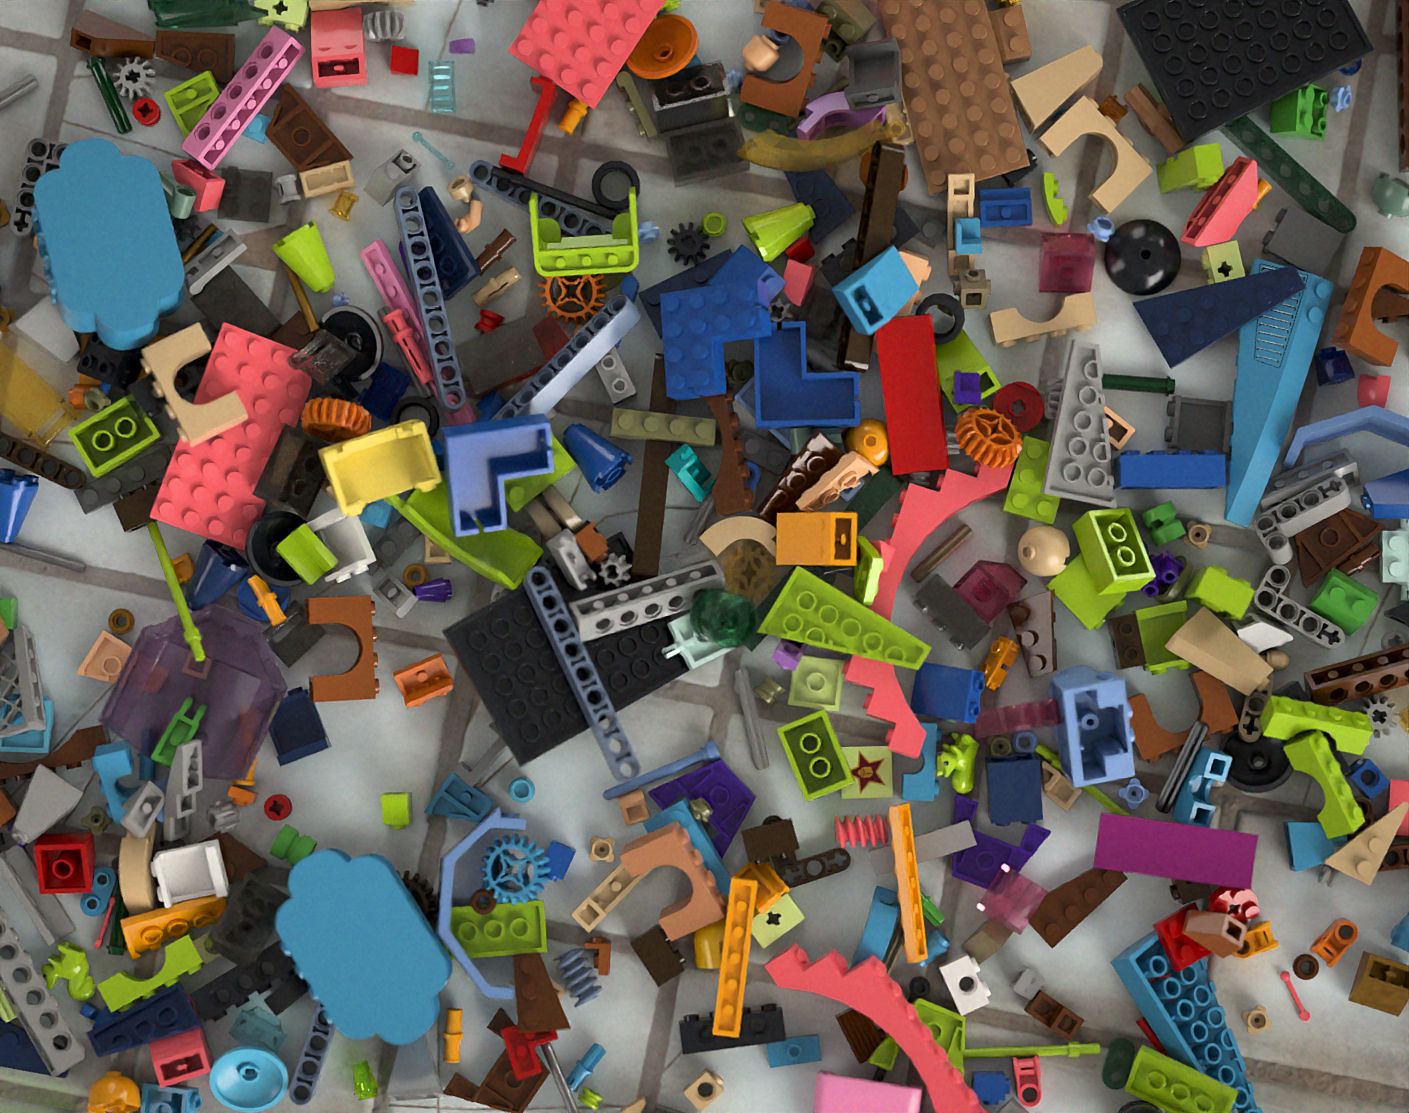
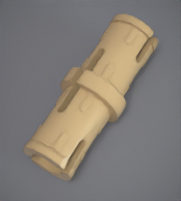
M512 265L495 279L493 277L490 278L488 284L472 293L471 296L477 305L482 308V306L499 295L501 297L504 294L503 291L522 278Z

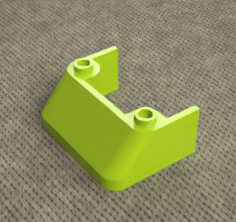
M635 186L630 187L629 191L630 213L617 215L612 223L613 234L561 237L560 225L556 220L552 218H539L537 193H532L529 202L534 263L537 272L545 277L629 272L634 270L639 262Z

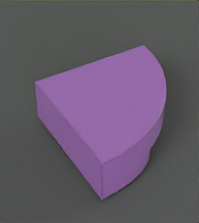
M474 39L451 41L449 43V53L474 54Z

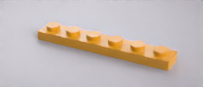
M902 803L889 807L888 822L892 829L891 848L895 854L894 873L898 879L897 899L901 904L902 916L900 924L904 930L905 938L903 949L907 956V963H917L927 959L928 954L910 804Z
M731 878L713 1035L739 1038L758 880Z

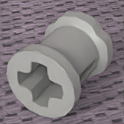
M295 174L283 175L273 179L280 195L279 205H289L301 201V196L298 195L295 180L297 179Z

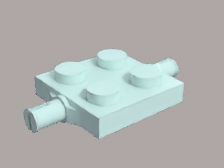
M1400 519L1399 529L1379 532V551L1382 553L1379 556L1380 583L1401 585L1400 601H1409V519Z
M713 601L668 623L667 626L674 638V644L662 649L663 654L672 650L665 654L664 657L668 659L680 653L689 670H692L737 648L731 637L730 628L742 623V618L732 621L738 618L740 614L735 613L725 619L719 613Z

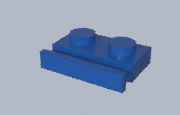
M1031 187L979 189L980 228L1032 226Z

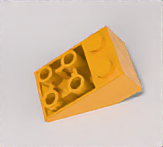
M777 513L776 565L856 566L857 513Z

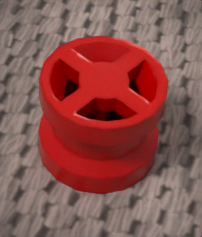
M140 98L134 103L132 113L140 124L150 127L160 121L161 109L152 99Z
M481 309L479 312L480 320L475 323L474 329L498 337L500 333L498 330L499 325L504 322L505 317Z
M282 794L269 797L264 804L266 816L274 821L287 818L292 811L291 800Z

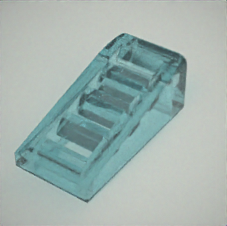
M454 60L428 61L430 113H456ZM449 68V73L434 74V69ZM434 79H449V84H435ZM450 89V94L435 95V90ZM435 100H450V105H435Z

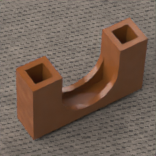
M768 0L761 26L786 33L795 38L803 51V66L797 75L783 81L772 80L748 72L738 100L794 118H798L800 112L805 113V107L809 101V98L805 97L807 87L813 88L817 75L812 72L814 64H820L824 49L820 48L822 38L828 39L832 24L827 23L829 16L783 1Z
M1364 247L1331 343L1373 366L1391 367L1399 342L1377 330L1371 317V304L1375 293L1382 286L1396 294L1409 295V262L1384 247Z
M371 595L305 599L306 625L339 624L348 628L358 642L356 662L348 671L339 675L308 677L310 703L376 699V694H379V680L375 678L374 668L378 667L377 652H373V642L377 640V631L375 626L372 627V616H375L376 609L375 602L371 601Z
M1202 669L1188 674L1199 701V714L1196 721H1204L1210 726L1203 742L1209 740V735L1217 731L1222 735L1234 730L1233 725L1239 723V720L1223 681ZM1144 693L1126 698L1132 711V717L1129 718V727H1132L1135 741L1132 743L1139 760H1147L1148 763L1161 759V754L1171 750L1172 754L1182 751L1194 724L1189 729L1180 733L1167 732L1155 721Z

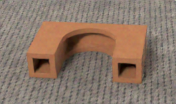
M678 821L623 845L619 857L632 878L654 867L671 865L684 871L692 881L693 892L691 895L661 910L658 921L670 941L725 917L728 899L717 888L713 873L710 870L707 871L703 864L701 853L698 849H694L690 842L688 831L686 828L681 827Z

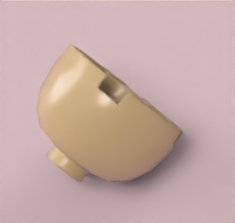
M1041 525L1030 528L1021 537L1017 552L1021 565L1029 573L1041 577L1058 575L1065 569L1066 565L1063 564L1066 557L1070 555L1068 539L1062 530L1056 529L1052 525Z

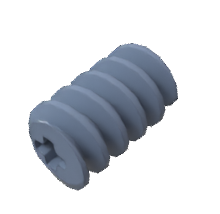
M583 948L570 950L552 960L561 961L556 970L565 969V973L560 978L570 979L569 983L565 986L566 989L574 988L570 998H579L574 1007L581 1006L596 998L597 994L602 990L600 985L593 986L598 980L596 976L588 977L593 968L583 967L588 962L587 957L579 958L584 952Z

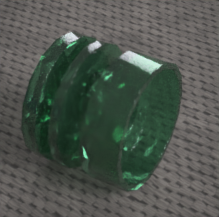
M710 588L702 592L694 600L690 610V622L694 632L700 638L725 648H738L745 645L754 636L758 626V614L755 605L748 598L722 588Z

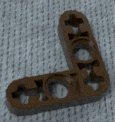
M770 815L763 820L762 825L768 824L770 820L776 822L782 819L779 816ZM834 848L798 861L795 855L784 859L771 856L777 875L788 888H794L842 872L849 867L851 862L849 853L842 848ZM837 852L841 856H846L843 866L839 867L837 863L831 864L829 866L832 870L826 872V864L822 859L823 856H827V861L834 859ZM813 860L819 861L822 865V870L817 875H811L807 871L808 863ZM803 864V872L807 879L802 880V876L798 875L794 877L793 883L783 880L782 876L786 875L785 870L790 869L791 872L800 871L797 865Z

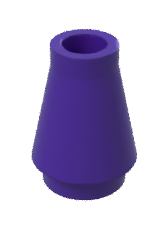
M441 577L413 586L412 593L418 598V601L445 603L446 600H451L452 586L449 579L444 580Z

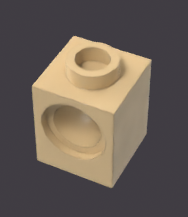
M706 1068L683 1089V1093L701 1112L724 1092L722 1087L724 1081L715 1071L710 1073ZM703 1082H708L713 1087L712 1092L708 1095H703L698 1091V1086Z

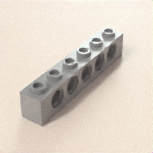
M715 559L569 603L570 618L581 641L584 642L725 598V575Z

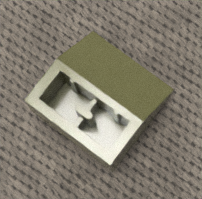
M823 0L815 12L829 16L827 23L832 24L828 39L822 38L820 47L836 63H839L847 55L846 46L858 44L879 19L859 0Z

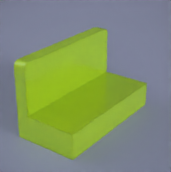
M305 523L297 527L276 546L279 554L308 586L312 585L339 562Z

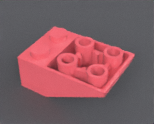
M362 8L311 12L313 80L317 89L369 84L365 37L362 31Z
M189 994L188 997H189V999H190V1001H191V1004H192V1006H193V1008H194V1010H195V1012H196V1014H197V1016H198V1018H199V1020H200V1022H201V1019H200V1016H199V1013H198V1009H197L196 1005L194 1004V1002H193V1000L191 999L190 994ZM203 1027L149 1043L153 1065L161 1088L211 1072L214 1060Z

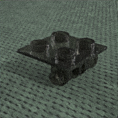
M235 166L222 168L221 178L225 180L217 219L269 223L273 172L243 170Z

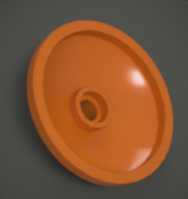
M664 14L657 16V19L651 22L626 60L628 68L635 75L645 79H660L677 73L691 61L696 53L698 34L694 25L680 15Z

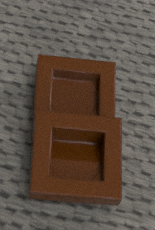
M1038 990L1034 998L1024 1008L1025 1012L1070 1042L1084 1022V1019L1041 990Z

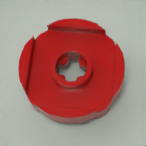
M1018 381L1005 385L996 393L992 402V410L996 409V412L999 414L1004 413V417L1011 419V424L1018 427L1017 432L1025 433L1041 421L1044 414V403L1034 386ZM1021 401L1025 411L1019 412L1016 415L1013 413L1014 409L1011 408V404Z
M1221 886L1211 894L1209 898L1210 905L1208 909L1206 907V912L1228 914L1243 925H1246L1259 914L1258 899L1252 889L1246 890ZM1231 904L1235 905V907L1230 910L1229 906Z

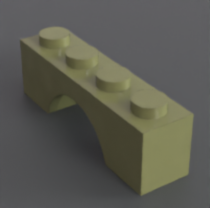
M613 408L610 416L608 438L660 440L681 445L687 443L690 447L711 449L715 442L717 420Z

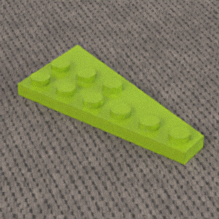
M799 565L794 570L757 631L919 670L932 648Z

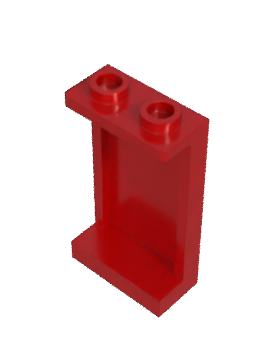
M539 75L538 78L531 76L530 85L532 91L541 94L517 159L502 154L499 160L500 168L510 172L515 170L524 174V177L527 178L558 96L556 85L552 84V79Z

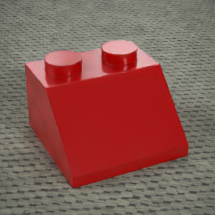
M92 832L42 834L34 845L40 894L92 892L96 861Z

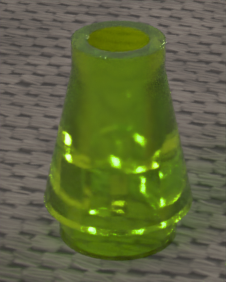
M362 1061L352 1064L354 1095H357L358 1101L377 1097L379 1087L368 1066V1062Z

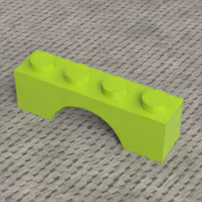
M1270 695L1259 718L1264 736L1289 740L1301 731L1320 729L1333 736L1338 751L1362 755L1373 733L1369 716L1361 712H1351L1336 707H1326L1312 702H1302L1288 697Z
M1320 729L1294 736L1283 748L1293 769L1308 773L1323 788L1325 806L1317 817L1327 838L1330 839L1355 832L1365 822L1363 813L1352 795L1350 786L1346 783L1340 771L1338 762L1335 761L1328 741L1324 738Z
M193 932L165 947V963L155 977L141 979L123 970L99 983L97 987L111 1013L117 1009L122 1013L135 1006L133 1000L139 997L146 1000L157 994L155 988L162 984H165L166 988L180 981L178 975L186 971L191 975L202 969L201 963L204 961L192 943L196 940Z

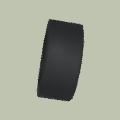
M609 161L602 164L595 171L592 178V193L599 205L615 211H623L630 208L629 195L620 201L607 199L601 190L603 178L613 171H619L627 175L630 179L631 187L635 186L636 201L640 194V179L637 172L629 164L622 161Z
M945 293L932 294L922 301L915 315L925 314L929 307L937 304L950 308L955 318L954 326L946 333L938 334L934 332L935 345L947 344L955 340L963 328L965 322L964 309L960 302L951 295Z
M408 396L401 399L392 409L390 426L400 423V416L406 408L411 406L422 407L428 412L430 417L427 433L431 441L436 436L440 426V417L436 408L427 399L420 396Z
M296 973L266 997L264 1002L274 1015L278 1016L307 993L310 984L306 978L301 979Z

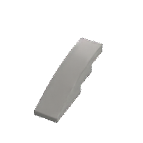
M200 739L178 745L166 789L164 809V839L168 841H174L190 835L189 815L197 812L196 792L203 790Z
M969 820L913 836L917 864L977 845ZM891 844L868 851L876 876L894 871L895 854Z

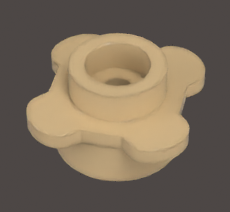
M1195 521L1188 522L1186 526L1188 531L1186 536L1183 537L1184 544L1187 546L1192 544L1198 546L1199 549L1207 548V540L1212 532L1211 527L1207 524H1197ZM1195 533H1199L1200 536L1198 538L1195 537Z
M594 836L590 839L592 850L589 858L591 861L605 860L607 863H610L614 860L613 846L615 845V840L612 837L599 839V837ZM601 847H604V852L600 851Z
M1262 1005L1256 1006L1254 1010H1245L1242 1013V1019L1246 1021L1248 1026L1247 1032L1251 1035L1268 1030L1272 1026V1022L1266 1015V1008ZM1255 1018H1259L1257 1023L1254 1021Z

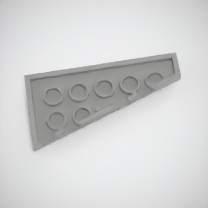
M1073 339L1071 340L1041 493L1117 509L1116 499H1114L1113 494L1114 477L1111 475L1110 466L1111 449L1108 421L1105 418L1104 404L1106 403L1105 394L1102 391L1101 377L1103 374L1100 346Z

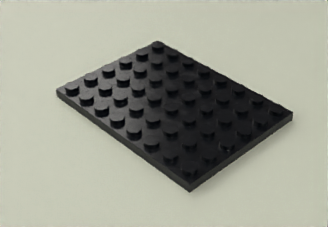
M1133 0L1116 9L1122 25L1185 145L1374 53L1375 50L1348 0Z
M622 531L606 539L608 543L606 546L609 548L607 552L609 554L614 553L618 558L625 555L627 564H633L634 552ZM593 562L589 567L594 571L596 579H585L584 582L587 587L581 591L568 584L559 566L548 571L569 615V603L643 580H634L630 577L628 580L622 579V584L618 587L613 582L606 585L604 576L598 574L603 570L601 568L602 565ZM612 565L615 568L613 572L619 575L616 572L617 567L615 565ZM632 567L628 569L630 576L632 574ZM539 576L532 580V583L536 586H542L543 581ZM524 585L442 630L520 768L590 728ZM543 598L542 604L544 608L552 610L554 607L553 601L549 598ZM670 615L582 642L615 713L690 671L680 653L668 659L664 655L672 650L664 654L662 653L663 648L674 644V638L667 626L668 623L673 621ZM559 621L554 622V630L560 634L564 633V625ZM566 645L564 649L566 655L575 657V648L571 645ZM580 668L576 670V677L580 681H586L587 674L585 670ZM588 692V702L592 705H597V695L593 692ZM600 716L598 718V723L606 719V717Z

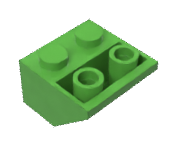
M1309 84L1273 102L1270 134L1292 139L1325 140V131L1327 129L1326 115L1329 103L1328 89Z

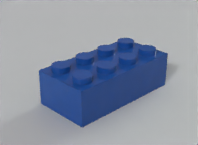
M1126 450L1121 452L1120 456L1114 458V490L1219 489L1226 486L1225 455H1218V450H1203L1198 452V455H1192V450H1177L1172 452V455H1166V450H1151L1146 455H1140V450Z

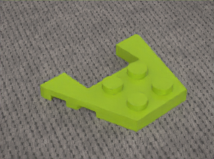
M916 998L912 1005L917 1011V1016L923 1025L925 1024L930 1028L933 1039L938 1046L944 1048L952 1066L957 1068L964 1077L963 1051H965L966 1017L921 998ZM887 1034L869 1057L867 1063L891 1071L900 1045L890 1034Z

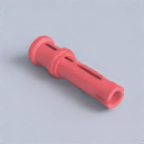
M399 308L384 316L381 321L387 324L393 335V342L399 343L420 380V384L425 385L434 380L433 373L412 337L414 334L412 327H408L401 315L403 311Z

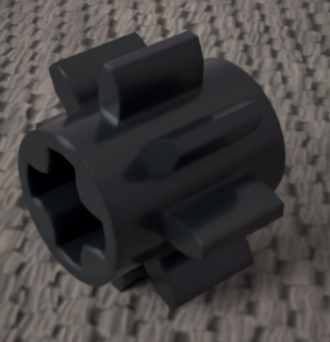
M193 215L185 219L175 217L171 221L175 236L180 234L179 240L181 242L185 241V237H190L194 240L195 236L193 234L195 230H201L194 223L198 220V216ZM186 220L189 227H185L183 231L179 228V224H184Z

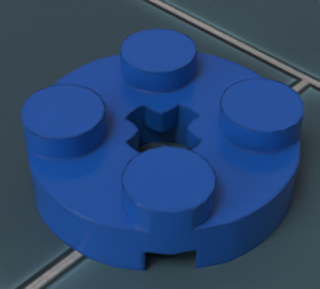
M253 571L247 574L239 585L238 599L240 607L246 615L255 620L270 621L263 608L258 606V599L247 582L248 579L256 575ZM267 583L271 592H275L277 595L276 601L284 613L290 602V588L276 587Z

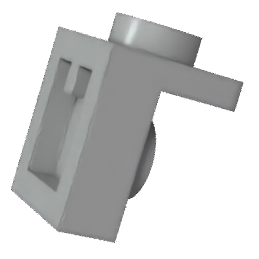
M1023 965L1009 986L1028 1000H1032L1045 980Z

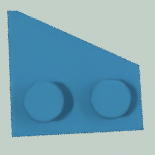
M451 772L424 812L429 815L437 814L447 816V818H461L480 823L496 800L478 787H470L455 773Z

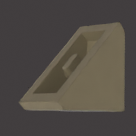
M996 910L961 947L971 957H974L980 965L1002 948L1016 928L999 910Z

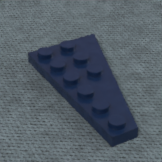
M1291 265L1132 303L1167 364L1173 369L1306 290L1307 287L1296 268Z

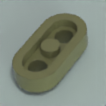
M1184 556L1175 557L1184 566V569L1178 573L1179 578L1173 583H1163L1159 586L1158 593L1153 596L1155 600L1163 605L1169 604L1177 598L1180 590L1192 574L1193 564Z

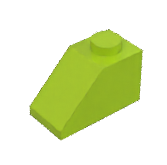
M386 792L381 794L384 825H390L391 830L406 829V825L412 824V792Z

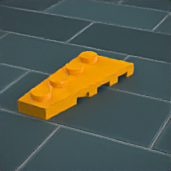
M216 894L183 901L169 908H159L120 920L133 961L140 957L141 952L149 948L154 951L162 947V942L172 937L177 940L185 936L189 929L193 927L200 929L229 915L224 896L217 898Z

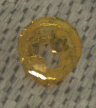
M339 189L333 208H329L328 213L349 222V214L355 202L359 201V198L345 190Z

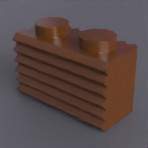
M850 1007L835 1015L858 1063L862 1064L868 1061L886 1035L882 1028L876 1029L873 1020Z

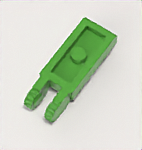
M189 696L184 701L179 712L175 713L151 756L152 760L171 769L178 745L192 740L208 706L202 704L198 708L193 720L185 717V714L193 704V698Z

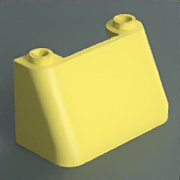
M418 419L395 424L318 450L341 514H347V517L362 513L361 508L365 507L367 503L412 488H421L422 492L430 491L437 488V483L442 482L425 423Z

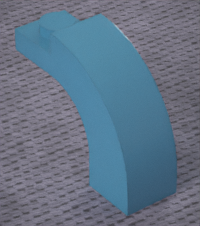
M876 886L867 921L853 955L850 969L873 954L877 960L883 961L899 910L897 892Z

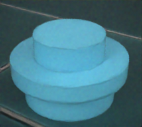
M518 777L511 782L509 793L514 801L525 803L533 798L535 786L530 779Z

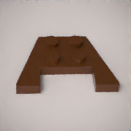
M500 1007L487 1028L502 1038L500 1031L515 1024L505 1010ZM505 1048L479 1087L456 1072L443 1093L504 1112L523 1113L551 1071L536 1053L542 1072L516 1081Z

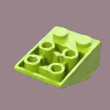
M963 329L955 340L947 344L935 345L941 394L954 416L975 405L953 404L954 371L979 373L981 400L1002 387L985 359Z

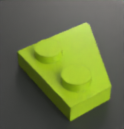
M206 71L163 93L185 138L189 136L217 100L221 91L211 71Z
M857 536L856 544L860 547V560H856V566H854L853 593L862 605H873L874 596L878 593V578L883 570L884 562L881 555L865 536Z

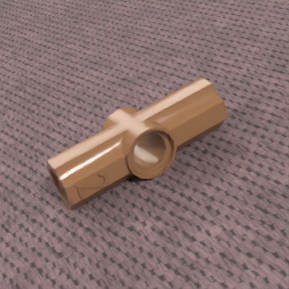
M1141 82L1123 96L1125 102L1128 103L1130 108L1139 117V122L1144 130L1152 137L1155 136L1171 157L1185 146L1167 108L1162 103H1158Z

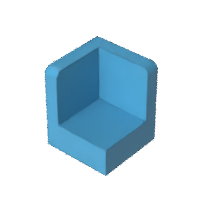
M978 217L954 218V250L956 254H982L980 219Z

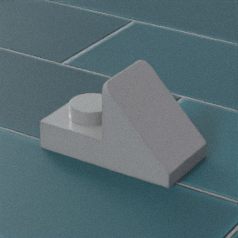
M388 572L372 590L401 619L418 601V598L391 572Z
M150 780L146 781L121 806L126 813L120 822L138 838L144 837L164 805L166 794Z

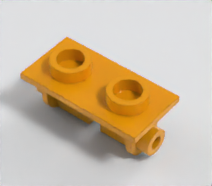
M1001 635L992 644L989 656L978 669L979 672H984L986 687L995 691L996 687L999 688L1008 673L1001 668L1002 664L1011 668L1019 654L1018 649L1020 646Z

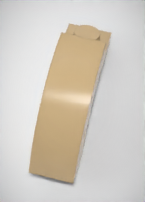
M736 516L721 520L712 525L699 537V540L716 557L733 542L752 540L762 545L776 559V543L772 539L776 536L777 529L769 523L754 517Z
M155 820L144 837L138 838L128 829L126 838L121 840L119 857L120 886L125 906L130 914L147 913L156 910L157 885L154 882L151 870L152 850L157 830Z

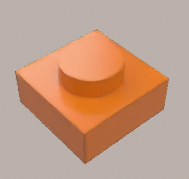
M234 784L230 786L227 795L233 797L232 802L247 807L248 803L253 804L256 802L259 793Z

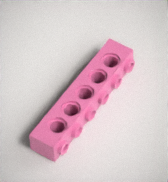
M274 25L180 148L212 172L306 49L292 36Z

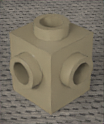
M985 269L959 270L958 280H954L953 284L954 296L959 297V302L963 309H986L987 295H991V280H986Z

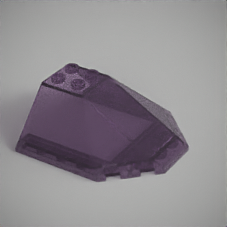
M214 603L204 605L202 609L190 612L195 628H198L202 638L200 643L206 657L202 661L195 660L191 646L186 643L183 635L185 630L179 615L168 618L167 621L153 626L152 624L142 628L98 721L151 759L175 713L179 712L184 701L189 696L193 698V704L185 714V717L193 720L198 708L202 704L208 706L199 723L200 726L192 740H201L203 778L245 781L288 688L281 675L271 646L268 644L261 623Z

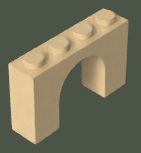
M1083 95L1078 97L1035 139V142L1053 159L1058 157L1080 135L1092 134L1103 139L1112 153V167L1106 178L1087 197L1103 215L1110 214L1154 170L1149 166L1151 164L1150 160L1144 154H1138L1132 148L1133 142L1126 135L1123 134L1121 136L1115 129L1116 124L1107 115L1103 116L1097 110L1099 108L1098 104L1091 97L1088 96L1086 98Z
M199 323L143 349V359L140 360L147 374L151 372L156 381L152 382L158 396L164 395L168 403L164 407L170 419L176 418L180 426L176 429L183 442L188 441L191 447L248 420L247 412L236 391L205 405L190 404L176 393L174 379L177 372L187 363L211 352V344Z

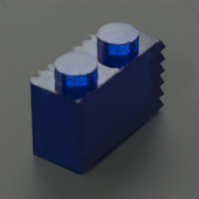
M383 362L381 367L379 366L377 371L370 376V379L373 381L369 389L364 388L357 401L360 402L359 406H362L369 414L388 424L394 406L402 399L412 379L407 374Z

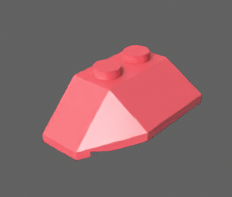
M1241 156L1234 160V164L1229 166L1218 179V182H1215L1209 188L1186 221L1180 241L1195 247L1229 241L1237 232L1238 226L1245 216L1251 212L1253 205L1258 199L1257 162L1255 160Z

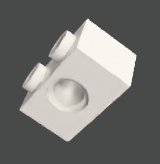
M964 953L938 965L961 1016L989 1003L987 996L991 995L985 980L979 981L976 973L980 969L974 957L969 958ZM965 976L971 977L973 981L972 986L967 990L960 989L959 987L960 979Z

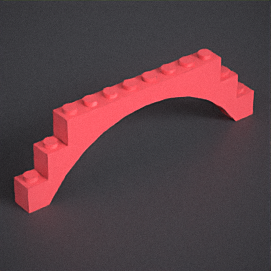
M977 461L973 474L978 475L977 478L947 469L945 475L940 474L936 489H939L940 492L909 483L908 489L903 488L898 503L902 504L900 514L894 513L890 525L891 528H894L892 538L886 537L885 540L886 544L895 549L887 572L879 574L878 593L874 596L873 605H869L868 608L891 622L896 590L908 563L925 539L944 521L970 504L1005 492L1014 463L1008 467L1004 466L1002 469L996 466L991 469L987 464L982 466L981 462ZM852 655L851 660L846 659L842 674L846 675L845 681L874 691L873 694H867L863 708L868 709L866 716L896 725L895 729L889 727L885 743L889 744L888 750L918 760L926 732L906 703L895 675L894 664L858 655Z
M795 942L773 956L764 966L778 987L815 992L841 1001L868 1016L890 1034L911 1058L927 1085L936 1113H989L984 1111L978 1102L976 1093L967 1087L961 1072L952 1066L944 1048L938 1046L933 1039L930 1028L925 1024L923 1025L917 1016L915 1007L906 1001L900 986L895 981H892L887 974L885 965L882 961L877 960L874 954L849 969L845 958L838 954L835 948L810 963L806 952L799 948Z

